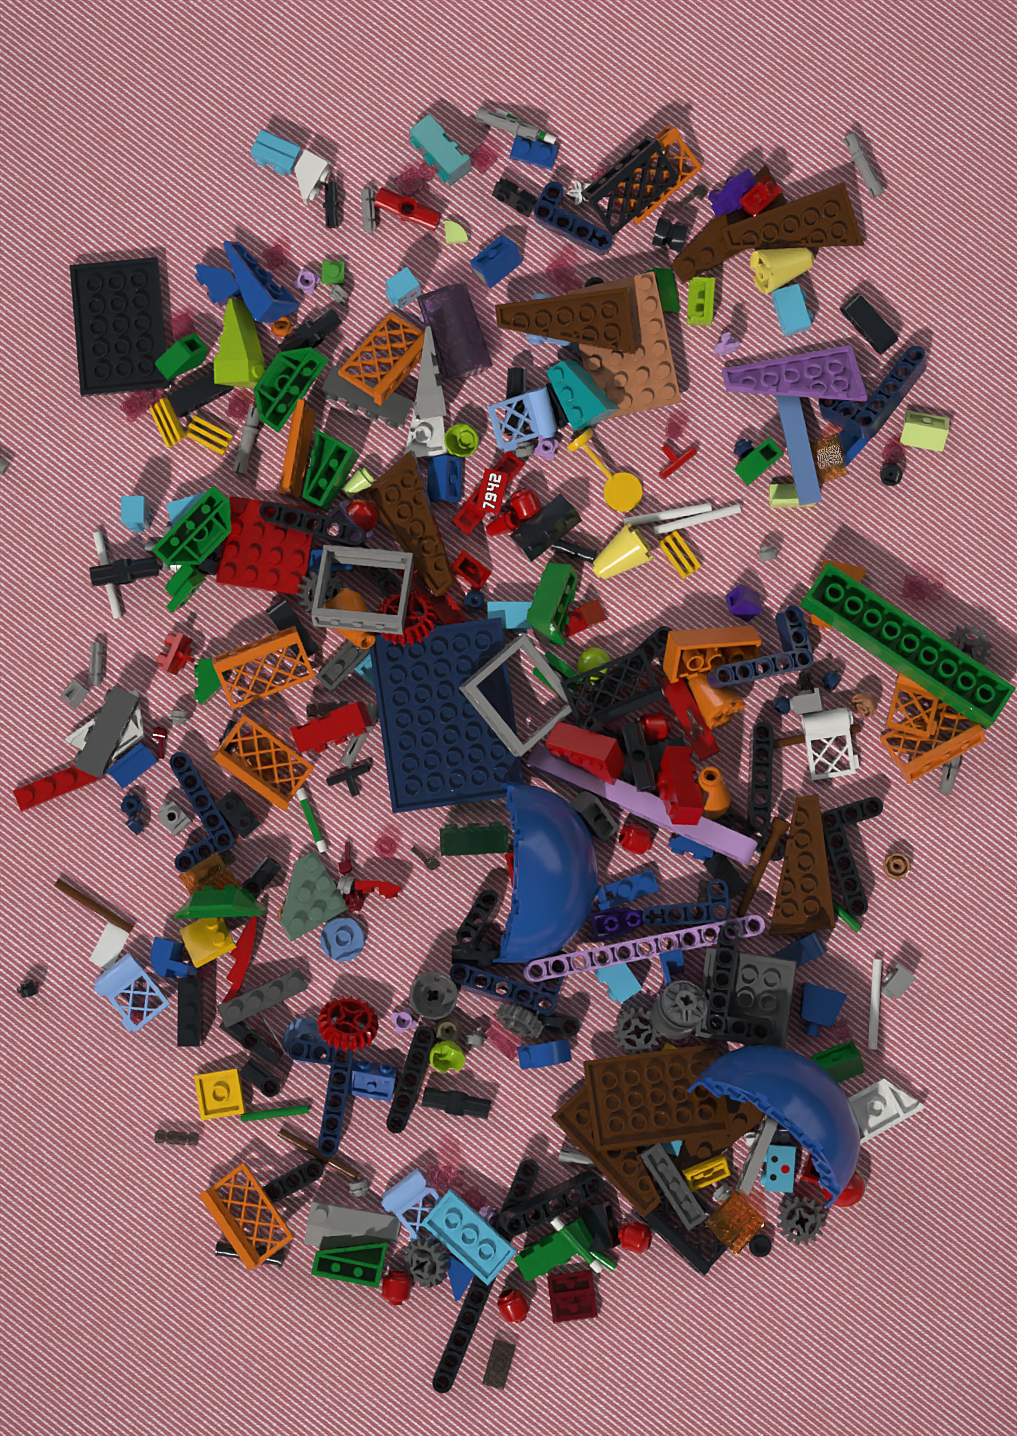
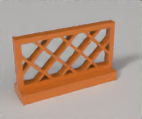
M666 126L654 139L658 140L662 152L665 150L664 155L667 160L668 158H678L676 174L679 179L672 187L668 188L669 190L665 193L663 192L656 201L651 202L649 207L647 206L643 209V212L638 217L635 216L632 219L636 225L703 168L679 136L680 132L675 126ZM675 141L680 146L679 156L669 155L670 145ZM656 152L650 157L648 165L653 166V160L658 156ZM683 159H689L695 166L688 173L681 172ZM637 168L633 172L632 180L637 179V174L642 171L641 168ZM648 169L647 181H651L652 172H656V170ZM661 170V182H665L668 171ZM620 183L616 187L615 194H619L618 190H620L626 183ZM631 184L630 195L635 196V187L639 186V184ZM645 185V186H644V187H646V189H645V196H646V197L649 196V194H650V188H653V185ZM616 198L617 201H618V202L620 203V205L622 206V201H623V199H622V198ZM628 199L629 206L627 204L626 211L633 210V204L636 202V199Z
M390 312L340 368L338 375L374 397V402L382 406L421 361L425 332ZM392 320L399 325L400 329L387 331V325ZM414 334L418 338L415 341L405 342L404 335ZM401 335L402 343L390 344L389 336ZM379 337H386L387 344L374 346V340ZM391 349H404L402 356L392 357ZM388 350V358L377 359L376 351ZM365 352H373L374 359L361 361V355ZM378 364H391L389 371L379 372ZM375 365L376 372L364 374L362 366ZM352 367H359L360 374L351 375L347 370ZM377 378L378 384L374 388L365 384V379Z
M298 399L297 407L292 414L279 487V494L299 498L302 495L316 410L308 409L305 400Z
M295 626L211 658L232 710L315 678ZM297 643L299 652L296 658L285 654L288 646ZM270 653L279 655L275 666L264 662L266 656ZM283 657L294 661L289 672L278 668ZM253 661L259 664L254 674L243 670L247 662ZM297 663L306 666L309 672L302 676L293 674ZM262 665L273 669L269 680L258 676ZM231 669L238 673L234 682L224 679L222 672ZM277 671L288 675L282 684L272 682ZM241 674L252 678L248 688L237 684ZM255 680L266 683L264 691L258 693L251 690ZM234 688L246 692L243 699L236 702L233 701L231 695Z
M942 702L937 705L935 716L941 718L939 725L936 727L934 739L907 735V732L897 729L879 737V739L902 772L903 778L909 784L986 741L981 725L974 723L965 716H961L960 712H958V715L946 713L947 708L950 706ZM923 717L913 721L916 727L925 731L927 724ZM944 718L956 720L954 729L942 727ZM960 721L969 722L972 726L966 731L958 729ZM940 731L952 733L951 739L946 742L938 740ZM894 737L902 739L900 747L890 746L887 741ZM905 740L917 741L915 750L903 748ZM921 742L933 744L930 751H919ZM901 754L913 755L912 761L903 765L900 761Z
M244 714L219 748L214 750L210 756L211 759L283 811L288 808L290 800L314 769V766ZM244 722L251 725L253 736H240V727ZM267 737L270 749L258 750L257 738ZM253 739L255 751L243 753L241 741ZM238 741L239 754L230 755L224 751L230 742ZM274 751H286L288 762L276 763ZM271 752L272 764L261 766L259 754ZM255 754L257 767L247 768L244 764L243 756ZM302 763L307 768L302 775L293 776L292 764ZM288 765L290 777L278 779L277 767ZM273 767L275 780H263L261 769ZM258 770V775L255 774L253 771ZM291 781L292 789L287 796L280 792L279 782Z
M243 1162L209 1190H205L199 1195L248 1270L259 1268L265 1260L295 1238V1235L246 1162ZM242 1170L247 1175L246 1186L236 1184L237 1174ZM223 1185L231 1186L229 1200L222 1199L217 1192ZM235 1187L245 1189L244 1202L233 1200ZM250 1190H255L259 1193V1205L248 1203ZM233 1203L243 1205L241 1218L234 1217L231 1213ZM247 1206L258 1207L256 1221L246 1219ZM263 1208L271 1211V1223L261 1222ZM245 1222L255 1224L254 1237L245 1234ZM260 1225L271 1226L269 1239L258 1238ZM275 1227L282 1228L287 1235L282 1241L273 1240ZM257 1241L268 1242L267 1252L262 1256L256 1250Z

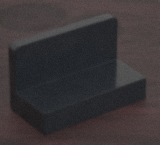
M611 1199L578 1209L580 1217L594 1239L593 1243L589 1246V1252L613 1249L621 1244L620 1239H618V1229Z

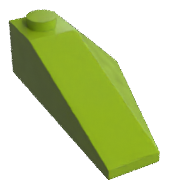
M229 298L223 319V334L219 336L218 340L220 348L214 358V383L252 388L255 387L265 372V360L250 310L247 308L244 300Z

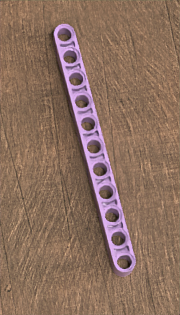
M535 744L526 762L528 767L578 790H586L598 799L744 864H749L758 845L755 840L702 816L697 826L672 824L669 815L666 814L663 800L648 792H637L635 786L617 779L613 786L560 759L552 757L548 748L543 745Z
M750 915L535 960L525 966L524 976L528 981L538 982L656 957L659 954L677 949L685 951L717 944L719 930L728 922H734L740 926L742 939L762 933L765 923L760 916ZM750 920H754L757 924L755 932L748 928ZM707 929H711L714 933L712 941L707 940L705 937ZM725 929L726 937L729 939H734L735 935L730 936ZM685 933L692 936L693 942L691 945L684 943L683 936ZM663 938L670 940L671 947L669 950L662 947L661 942ZM642 942L649 945V953L647 955L640 951V944ZM620 947L627 949L628 956L626 959L619 957L618 949ZM598 951L606 955V961L603 964L596 960ZM576 956L584 959V966L582 968L575 966L574 959ZM555 960L560 961L562 964V971L560 973H556L552 969V963ZM532 965L538 966L541 970L540 976L537 978L530 974Z

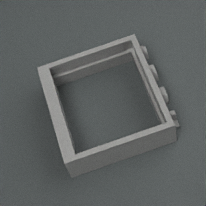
M337 544L336 546L324 545L311 614L313 626L403 635L414 568L413 553L386 551L381 548L375 550L364 549L359 546L342 547ZM331 563L405 569L398 615L323 608Z
M525 635L517 636L459 687L514 756H522L556 725L557 721L560 722L571 712L560 684L563 678L558 672L550 668L548 659L543 654L538 653L534 648L536 645L533 640L528 636L525 637ZM520 647L566 703L561 710L523 743H521L476 687ZM568 688L570 694L576 696V694L570 688ZM572 697V700L575 705L576 699Z

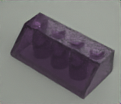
M466 283L447 285L417 297L425 325L431 327L435 354L444 381L479 375L493 366Z

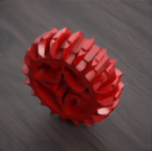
M399 590L398 595L391 593L390 599L384 598L383 604H379V611L377 613L398 615L401 590ZM418 590L414 594L410 591L403 635L380 634L385 636L387 642L392 640L394 645L401 642L403 647L406 643H410L413 646L414 641L422 643V637L429 638V632H434V625L437 622L435 616L436 609L433 607V603L427 599L425 594L420 596ZM416 610L420 611V612L423 614V616H420V615H419L417 612H415V611H416Z
M343 995L340 997V1000L334 997L331 1003L327 1002L320 1011V1017H318L317 1022L318 1031L322 1034V1040H327L328 1046L335 1045L336 1051L339 1048H343L345 1053L348 1049L355 1053L357 1047L363 1050L365 1045L370 1046L372 1040L376 1038L379 1028L378 1014H374V1007H369L368 1001L362 1003L360 997L357 1000H354L352 995L349 999H345ZM337 1017L336 1023L332 1024L331 1020ZM364 1024L365 1028L360 1031V1025Z

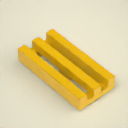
M163 398L160 402L154 404L155 406L150 407L149 410L166 447L170 448L186 437L168 398Z
M194 415L192 422L184 433L185 436L224 456L234 436ZM199 423L227 438L226 442L195 425ZM194 430L223 446L222 449L193 435L192 431Z
M676 530L658 542L659 547L682 579H685L701 568L700 563ZM673 538L677 540L681 548L684 550L686 555L693 563L694 567H691L685 557L682 555L680 550L673 542ZM667 542L688 570L684 573L665 546Z
M723 1153L682 1171L685 1176L684 1180L691 1192L731 1175Z

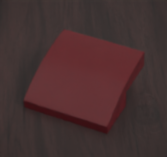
M592 1270L547 1276L553 1324L598 1318Z

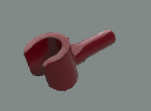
M155 727L152 738L159 740V759H164V741L167 731L164 728Z
M345 842V861L338 862L341 874L352 871L350 861L351 842Z

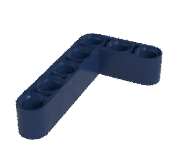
M920 346L908 348L863 407L849 400L819 398L818 403L822 418L862 439L873 438L925 372L927 363L924 349Z
M791 605L778 611L776 614V624L784 653L715 668L707 675L708 684L714 689H720L794 673L810 667L813 664L814 656L802 610L798 606ZM787 613L790 614L791 621L787 618ZM792 635L796 636V643L793 641ZM798 656L802 659V664L799 663ZM778 660L782 662V669L778 665ZM759 664L763 668V673H761L758 669ZM738 669L742 670L743 677L739 675ZM718 673L722 674L723 682L719 680Z
M177 752L170 758V767L209 834V837L176 856L174 864L177 870L189 873L232 849L236 843V838L222 812L215 805L216 802L191 758L182 752ZM178 757L186 759V765L182 769H178L175 765ZM190 776L197 778V785L194 788H188L186 780ZM205 795L208 798V804L200 808L197 800L200 796ZM215 814L219 817V824L211 827L208 819L211 815ZM223 834H228L230 836V843L223 847L219 843V838ZM204 845H208L211 849L210 855L206 858L200 855V849ZM185 856L191 859V866L187 869L182 868L180 864L181 859Z
M558 951L550 957L564 955L567 953L564 951ZM554 962L552 963L553 971L560 973L562 967H556ZM461 963L453 965L449 973L451 980L458 989L508 1004L509 1006L521 1005L528 1011L543 1017L551 1016L554 1013L567 978L566 975L542 980L539 989ZM458 972H464L466 974V977L463 980H457L454 978L455 974ZM479 979H484L487 981V984L484 987H478L475 985L476 981ZM549 980H556L559 983L555 988H550L546 984ZM501 986H505L509 989L508 992L503 995L497 993L496 990ZM522 993L530 996L525 1002L518 1000V996ZM544 1000L549 1001L551 1006L547 1009H542L539 1006L540 1002Z
M301 1037L294 1038L288 1046V1054L292 1059L331 1065L318 1143L319 1152L323 1156L331 1157L335 1155L339 1147L353 1051L348 1049L349 1058L346 1061H340L337 1059L336 1054L338 1051L343 1050V1048H339L336 1051L335 1045L328 1046L326 1041ZM293 1044H302L304 1052L302 1054H295L292 1051ZM319 1046L324 1047L327 1054L325 1057L319 1058L314 1054V1049ZM341 1072L345 1075L346 1079L343 1083H336L333 1080V1075ZM332 1095H339L342 1103L334 1106L330 1103L329 1098ZM328 1118H336L339 1124L335 1128L328 1127L326 1125ZM325 1140H332L335 1147L332 1150H326L323 1148L322 1143Z

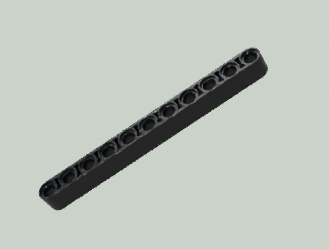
M524 1158L519 1163L494 1224L496 1230L500 1227L499 1216L505 1211L506 1207L510 1205L516 1206L528 1200L539 1171L538 1163L533 1158ZM524 1164H533L535 1171L529 1175L525 1174L522 1171ZM517 1184H523L527 1190L524 1195L519 1196L514 1193L513 1189ZM515 1219L509 1222V1227L514 1225ZM509 1234L505 1238L511 1242L513 1236ZM476 1274L473 1276L433 1375L432 1385L438 1393H447L452 1388L495 1279L487 1285ZM473 1291H481L484 1295L483 1299L474 1301L471 1298ZM465 1312H472L475 1319L468 1323L462 1319V1315ZM457 1333H462L466 1336V1341L458 1344L454 1341L453 1337ZM450 1354L455 1355L458 1359L457 1363L454 1365L447 1364L445 1361L446 1356ZM440 1376L447 1377L449 1380L448 1385H438L436 1382L437 1378Z

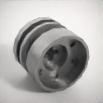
M428 972L421 974L413 981L409 990L411 1007L417 1014L426 1019L436 1020L444 1018L453 1011L457 1004L458 993L456 985L451 978L443 973ZM429 990L432 992L437 990L436 996L438 999L436 1001L433 999L428 1001L429 995L427 992Z
M683 980L672 982L666 987L651 1008L653 1026L661 1035L669 1039L678 1040L687 1037L705 1017L708 1010L706 996L692 982Z

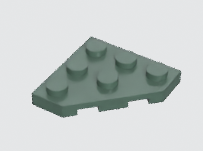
M316 851L295 861L293 865V873L279 922L290 942L349 908L345 906L342 895Z

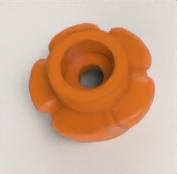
M286 317L274 321L271 327V332L278 337H285L293 330L291 322Z

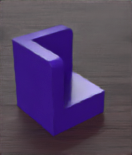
M742 584L725 596L729 613L746 622L763 611L759 593Z

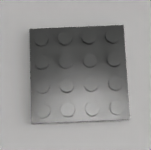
M710 946L706 949L701 988L708 1002L716 947ZM722 951V958L726 961H731V953L729 951ZM739 951L731 1012L770 1020L774 1030L767 1041L754 1042L712 1034L706 1028L707 1012L697 1025L695 1036L753 1046L763 1045L786 1049L797 960ZM719 973V980L722 983H728V975ZM717 995L715 997L719 1005L726 1004L723 996ZM712 1018V1023L714 1026H723V1022L720 1018ZM736 1021L734 1023L738 1031L745 1030L742 1022ZM762 1025L757 1026V1032L760 1035L767 1034L766 1027Z

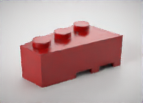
M359 701L331 711L329 714L318 719H311L310 722L304 725L293 726L290 728L299 753L316 751V754L328 750V745L335 743L337 746L347 742V737L353 734L355 737L368 733L367 728L372 727L373 724L364 701Z
M557 721L545 742L552 757L560 759L613 786L626 765L617 739Z
M667 746L658 772L654 774L660 799L663 800L666 808V814L669 815L672 824L697 826L704 810L700 785L695 783L693 773H696L697 770L696 765H691L692 747Z

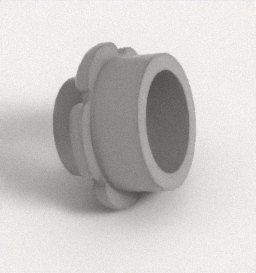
M338 284L333 288H329L332 291L329 295L338 304L341 301L346 303L345 300L349 295Z
M529 441L517 443V448L513 449V451L516 452L517 457L529 456L534 454V444H530Z
M773 545L760 547L761 552L757 553L760 561L777 559V552L779 550L774 549Z
M171 710V716H168L169 719H173L172 724L186 725V721L190 720L188 718L189 711Z
M348 873L345 877H340L337 889L341 890V895L344 893L351 894L355 878L349 876Z
M469 1031V1034L464 1036L466 1039L465 1045L482 1048L486 1038L482 1037V1032Z
M358 1179L349 1183L350 1190L348 1192L354 1193L355 1197L367 1194L370 1185L367 1184V1179Z
M727 1183L723 1184L713 1194L717 1199L716 1203L722 1201L725 1204L734 1196L732 1193L733 1187H729Z

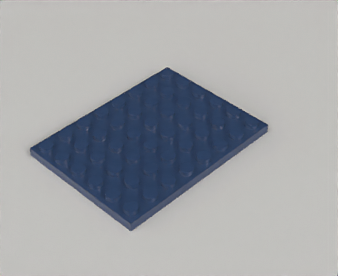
M501 617L434 627V632H429V638L422 637V643L414 641L413 646L410 643H406L403 647L401 642L394 645L392 640L387 642L385 636L381 634L374 636L375 642L369 649L393 813L506 798L507 789L500 788V784H524L520 756H514L459 689L463 683L505 648ZM506 659L476 687L517 736Z

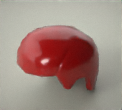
M355 499L347 506V514L366 533L377 524L378 513L375 506L369 501Z

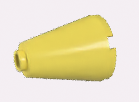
M805 247L757 250L752 252L750 256V269H755L756 276H753V280L763 294L771 293L811 269L812 263H814L812 252L808 251Z
M628 522L594 559L593 564L595 566L592 569L598 578L608 579L655 559L654 553L651 556L648 553L651 547L637 528L635 530L631 529L632 522Z

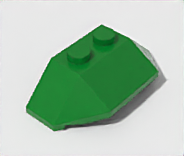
M312 347L278 352L253 388L260 421L279 433L296 409L298 399L302 400L329 360Z
M213 485L151 550L167 566L201 564L231 533L230 500Z
M237 884L224 885V889H216V885L202 886V890L195 891L177 911L174 918L176 920L262 916L268 914V909L245 888H237Z

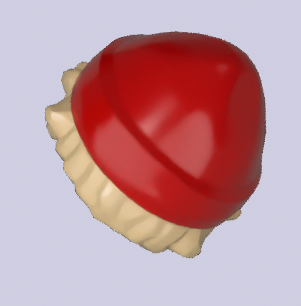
M857 1168L848 1185L833 1205L841 1208L859 1205V1201L866 1192L867 1184ZM822 1187L823 1194L828 1200L832 1194Z

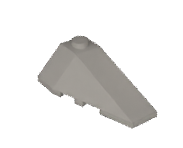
M426 326L416 394L417 402H413L414 413L419 415L420 419L447 415L430 326Z
M313 1199L304 1244L327 1249L394 1241L398 1238L401 1221L397 1216Z

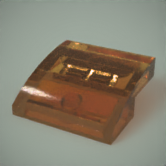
M838 433L810 443L819 485L849 475L843 456L845 453Z
M262 722L259 725L261 728H263L265 731H267L281 743L286 745L264 722ZM267 737L257 738L258 751L270 749ZM253 739L245 740L242 743L243 753L255 751ZM237 748L231 755L239 754V748ZM274 751L276 763L288 760L286 751ZM271 752L259 754L261 766L272 764ZM255 754L243 756L244 764L247 768L257 767ZM273 767L261 769L263 780L267 781L274 774ZM254 770L253 772L258 775V770Z
M218 852L213 853L179 875L190 895L195 891L202 890V886L216 885V889H224V885L237 884V888H241L240 883Z
M735 1190L705 1224L737 1256L766 1222L757 1210L749 1205L742 1194Z

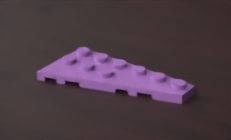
M852 345L722 369V377L727 392L867 401V393Z

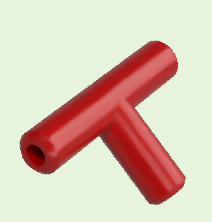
M669 444L664 445L661 450L672 463L660 471L659 476L665 480L696 455L697 450L694 447H690L682 455L678 456Z

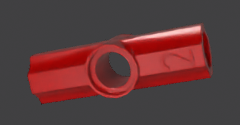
M383 187L379 190L374 202V206L399 216L403 221L413 222L434 232L442 216L441 212L416 202L412 197L401 196ZM407 205L414 208L413 212L408 214L404 213L402 209Z

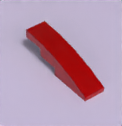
M507 451L492 470L509 474L506 490L525 463L510 451ZM481 484L451 522L468 537L488 513L476 510Z
M414 566L411 580L412 588L415 591L418 590L420 596L425 594L427 599L431 600L433 607L436 609V616L444 625L462 623L467 617L448 593L445 592L441 597H436ZM397 569L404 577L405 569Z
M667 675L659 679L658 683L699 760L703 761L721 752L683 679L679 678V681L671 683Z
M252 916L236 943L237 948L233 949L230 953L237 960L226 977L233 985L222 1003L237 997L243 986L256 944L259 919L256 916Z

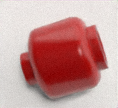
M524 487L511 495L510 506L521 520L526 519L528 521L542 509V504L533 489L528 490L527 487Z
M660 712L643 714L639 721L636 722L641 724L644 740L647 743L663 741L671 730L669 719H666Z
M636 823L624 826L619 835V843H621L622 848L637 855H642L646 850H650L654 838L651 837L650 829Z
M629 1221L625 1227L621 1226L618 1239L621 1240L623 1249L641 1254L645 1250H649L653 1233L650 1232L649 1226Z
M389 1271V1274L383 1277L382 1297L389 1300L388 1304L402 1305V1301L410 1299L412 1279L407 1276V1272Z
M508 1288L499 1294L497 1307L507 1322L520 1323L527 1318L530 1304L520 1289Z

